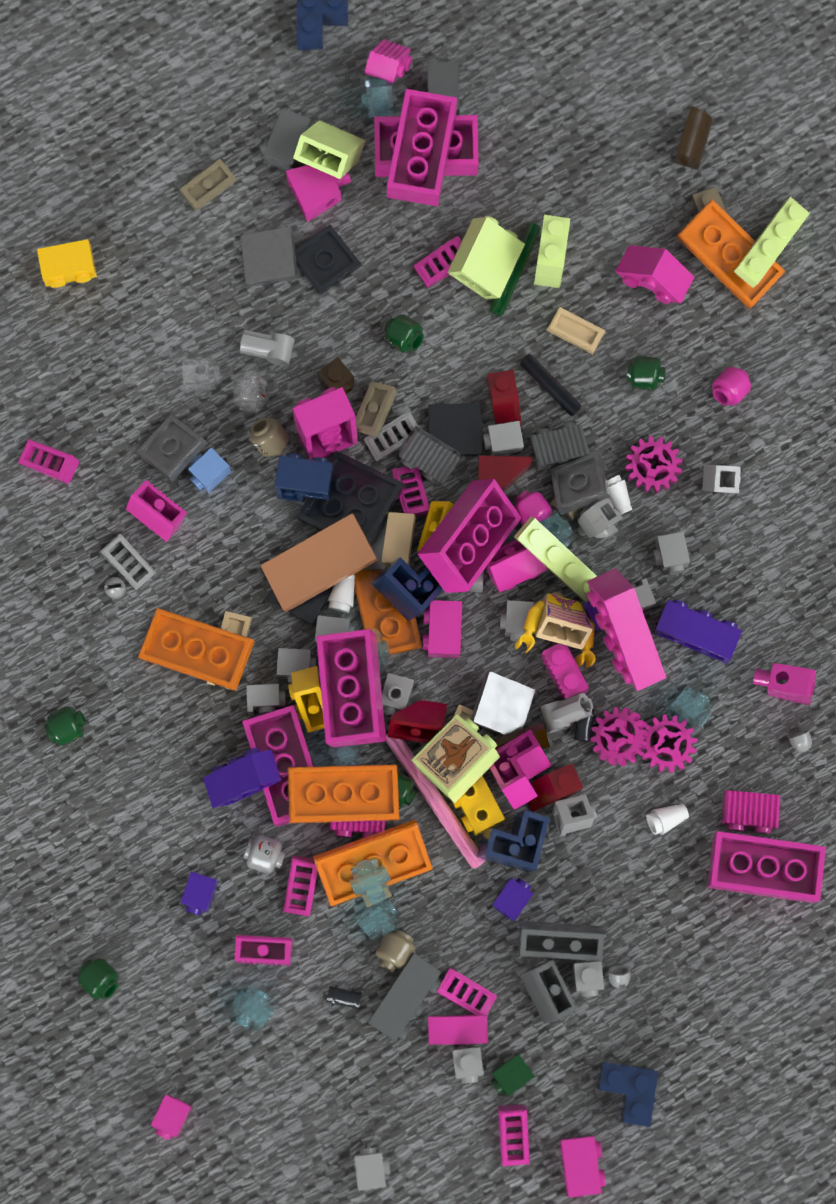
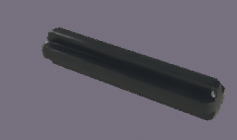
M531 354L526 355L521 360V366L570 416H574L580 411L581 404Z

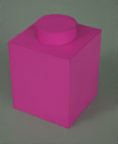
M166 1094L151 1126L157 1128L155 1134L170 1140L171 1136L178 1137L193 1106Z

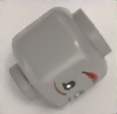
M259 834L255 839L250 838L243 858L247 860L246 863L249 868L270 874L275 867L280 869L285 853L281 852L282 844L280 841Z

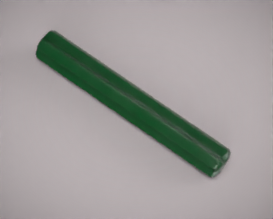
M530 222L526 225L520 239L525 244L500 298H495L492 302L490 312L496 316L504 315L540 233L541 227L536 223Z

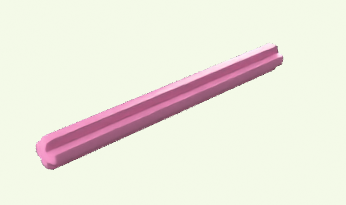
M387 734L386 743L410 778L414 780L416 787L471 868L475 869L482 865L485 859L477 857L479 849L436 786L411 761L415 756L406 742L402 739L389 738Z

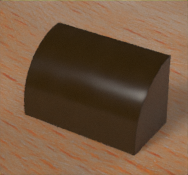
M691 106L674 163L699 170L713 119L708 113L697 107Z

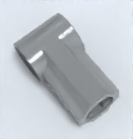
M245 330L241 339L240 353L265 358L272 364L288 366L295 339L279 333L271 336Z
M585 693L540 707L548 733L569 728L571 723L592 715V709L594 708L591 699Z

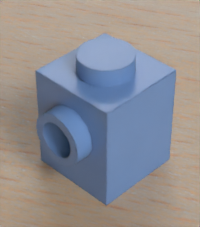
M212 448L203 456L201 454L197 455L191 461V467L188 469L192 476L189 479L199 491L204 488L208 493L231 473L230 466Z

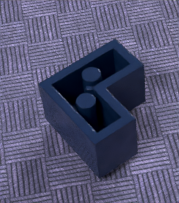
M297 0L298 50H323V26H348V0Z
M288 453L286 456H279L275 481L277 499L304 502V497L329 500L333 464L328 462V459L322 457H313L312 460H308L292 453Z
M401 557L387 565L371 583L407 621L423 613L443 590L426 565L415 572Z
M527 810L517 812L511 834L493 828L484 831L477 857L527 873L536 871L550 818Z
M601 1062L597 1090L624 1094L620 1122L651 1127L658 1071Z

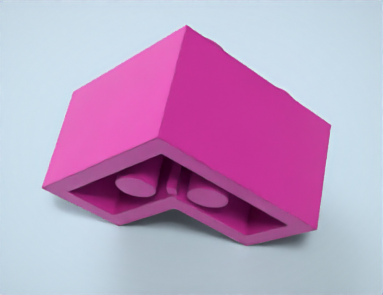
M629 245L615 271L623 278L622 281L625 285L631 288H636L637 286L645 287L651 290L656 295L655 298L664 304H669L670 302L682 303L694 279V276L664 248Z
M531 730L496 749L500 758L490 767L501 790L514 810L537 797L529 779L552 766Z

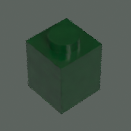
M517 1054L491 1073L494 1079L490 1082L500 1095L505 1092L507 1096H510L535 1076L520 1054Z

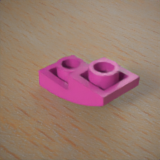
M431 1015L428 1017L429 1044L459 1045L488 1043L487 1015Z

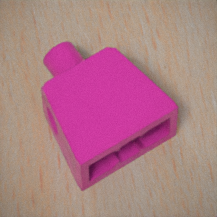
M309 165L286 171L287 181L306 222L341 201L339 187L351 182L348 172L339 179Z
M773 663L771 671L756 668L753 684L768 687L769 696L810 706L816 682V670ZM780 679L787 680V683L785 684H779L777 682Z

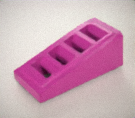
M459 236L448 241L414 265L416 272L427 288L450 275L447 272L451 264L448 265L443 256L447 254L451 262H453L455 254L452 250L456 249L458 251L462 243ZM438 260L443 270L439 271L433 261ZM429 265L435 274L433 277H430L425 266Z
M28 439L18 463L69 484L79 464V460L73 455ZM35 449H38L39 451L34 462H30ZM45 453H48L43 466H41L40 463ZM55 457H58L53 470H51L50 467Z
M407 466L392 469L393 478L403 482L404 485L413 482L417 483V486L403 489L400 494L399 501L402 512L415 514V517L428 515L429 504L419 469L417 467L410 469ZM414 472L415 477L403 480L399 478V475ZM419 491L420 495L405 499V494ZM417 501L422 502L421 505L409 508L407 507V504Z
M300 856L292 857L283 912L310 916L318 872L314 859ZM302 866L313 869L312 873L298 871L296 867ZM299 877L311 880L310 884L296 882L294 878ZM297 888L308 890L309 892L308 895L293 893L292 889ZM291 899L307 901L306 906L291 904L290 901Z
M452 968L449 969L437 990L438 994L474 1015H487L497 998V995ZM456 978L459 982L451 994L447 990L453 979ZM465 983L468 985V988L462 999H459L456 996ZM475 989L478 993L471 1005H469L466 1001L472 990ZM484 994L487 996V999L479 1011L475 1007Z
M524 1104L498 1106L502 1166L530 1164L526 1106ZM520 1116V1119L505 1120V1117ZM521 1127V1131L506 1132V1128ZM522 1138V1143L506 1142V1139ZM523 1149V1154L507 1155V1150Z

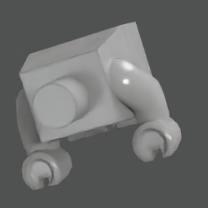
M606 498L600 502L587 505L582 509L580 518L577 521L580 524L578 533L581 536L587 535L589 538H606L618 532L614 524L623 518L617 509L613 508L614 505L610 499Z

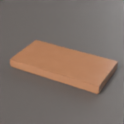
M352 513L260 566L283 611L288 612L373 564L378 559L355 515Z

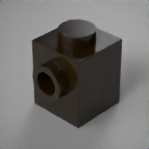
M336 357L317 372L318 381L325 390L333 387L336 389L343 387L347 395L355 385L353 374L339 357Z

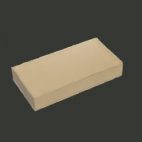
M561 307L557 310L547 329L548 332L591 354H594L605 333L604 329Z
M388 512L382 565H389L400 557L409 565L416 520L415 514Z

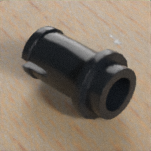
M592 709V715L577 721L574 740L591 742L593 718H596L594 709Z
M335 985V987L329 986L326 1002L331 1003L333 1007L334 1004L358 1010L362 992L338 988V985Z

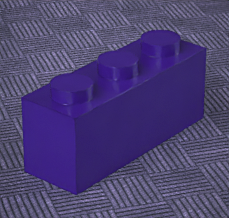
M674 599L671 602L667 600L653 634L728 664L742 633V630L737 629L738 625L728 620H722V622L712 618L713 615L704 610L693 611L687 608L688 605L682 601Z
M260 748L245 751L244 757L238 756L229 759L228 764L212 768L213 773L203 777L212 808L234 804L281 781L272 749L260 751Z

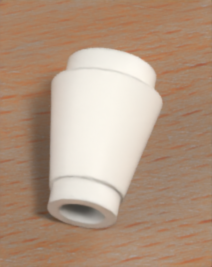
M620 475L607 480L610 494L609 499L614 505L613 508L617 509L620 515L632 510L625 480L622 481Z
M354 575L334 585L327 600L330 602L328 608L349 613L350 607H353Z
M683 803L653 809L646 816L648 826L654 835L659 833L663 835L689 818L687 808Z

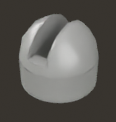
M112 577L106 581L104 590L108 597L119 599L124 596L126 585L122 579ZM121 584V587L108 589V586Z
M809 730L789 737L794 750L805 752L811 748L812 738Z
M622 965L610 967L608 970L610 984L615 988H619L620 985L623 988L626 987L631 978L630 968Z

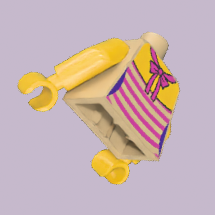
M560 592L546 594L543 601L536 602L529 609L523 626L525 632L516 641V649L521 646L522 642H525L527 644L526 653L529 652L535 644L534 637L532 636V634H535L536 637L581 649L582 653L575 657L578 667L583 665L584 660L586 662V669L594 664L596 658L594 653L590 651V648H593L595 625L586 615L581 603L564 598Z

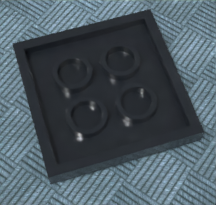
M335 450L329 461L333 464L329 500L308 497L297 518L299 521L322 531L353 513L371 546L386 521L388 512H391L405 485L403 482Z

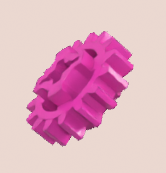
M649 436L647 443L640 439L638 447L631 446L630 452L633 455L628 454L625 459L631 464L625 466V471L632 472L628 480L632 481L635 479L637 481L636 489L643 485L645 486L644 493H648L649 489L653 488L655 494H658L660 487L667 491L670 488L669 482L674 485L676 484L678 479L674 475L681 474L682 469L677 466L681 465L683 460L676 458L679 449L673 451L670 449L672 446L671 441L665 445L663 444V437L654 442L653 437ZM653 449V451L648 454H641L646 450ZM662 452L667 455L670 461L665 459ZM652 460L657 462L656 469L651 468L650 463ZM638 469L643 471L645 478L639 473ZM660 475L666 476L664 479L654 481Z
M614 707L613 714L604 711L605 719L602 720L597 717L596 721L599 723V726L591 728L596 733V736L590 738V741L597 744L593 751L598 754L601 753L599 758L603 761L608 760V763L613 766L617 762L621 766H626L627 759L635 763L636 754L644 755L641 747L649 745V743L644 741V737L649 736L650 733L642 729L647 723L639 720L641 715L633 712L631 714V710L628 708H624L621 711V709ZM632 725L635 729V735L632 732ZM622 734H623L624 736H626V737H628V738H627V739H626V738H622V739H621V738H618V739H617V738L613 737L612 735L618 736V735H622ZM605 738H606V740H607V742H608V746H607V747H606V744H605Z
M666 714L662 716L661 722L653 718L651 720L653 727L646 725L643 728L650 735L644 737V741L649 743V745L641 747V750L646 752L642 756V760L649 758L651 760L649 768L654 767L656 764L659 766V773H662L664 768H668L669 773L672 774L675 766L680 771L683 770V761L690 764L692 759L689 754L697 752L695 748L691 747V745L697 742V738L690 737L694 729L686 730L687 721L684 720L680 724L677 723L676 715L673 716L671 721H668ZM666 727H672L679 732H670ZM655 733L657 738L656 745L651 747L650 739L652 734ZM664 738L667 741L677 739L671 746L672 750L669 747L659 749L665 741ZM685 741V751L681 756L679 746L680 743ZM657 756H666L670 761L660 760Z

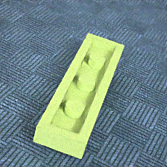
M788 198L735 268L734 272L754 288L810 213L793 198Z
M530 517L514 538L585 603L588 602L587 592L590 589L587 581L597 576L539 521Z

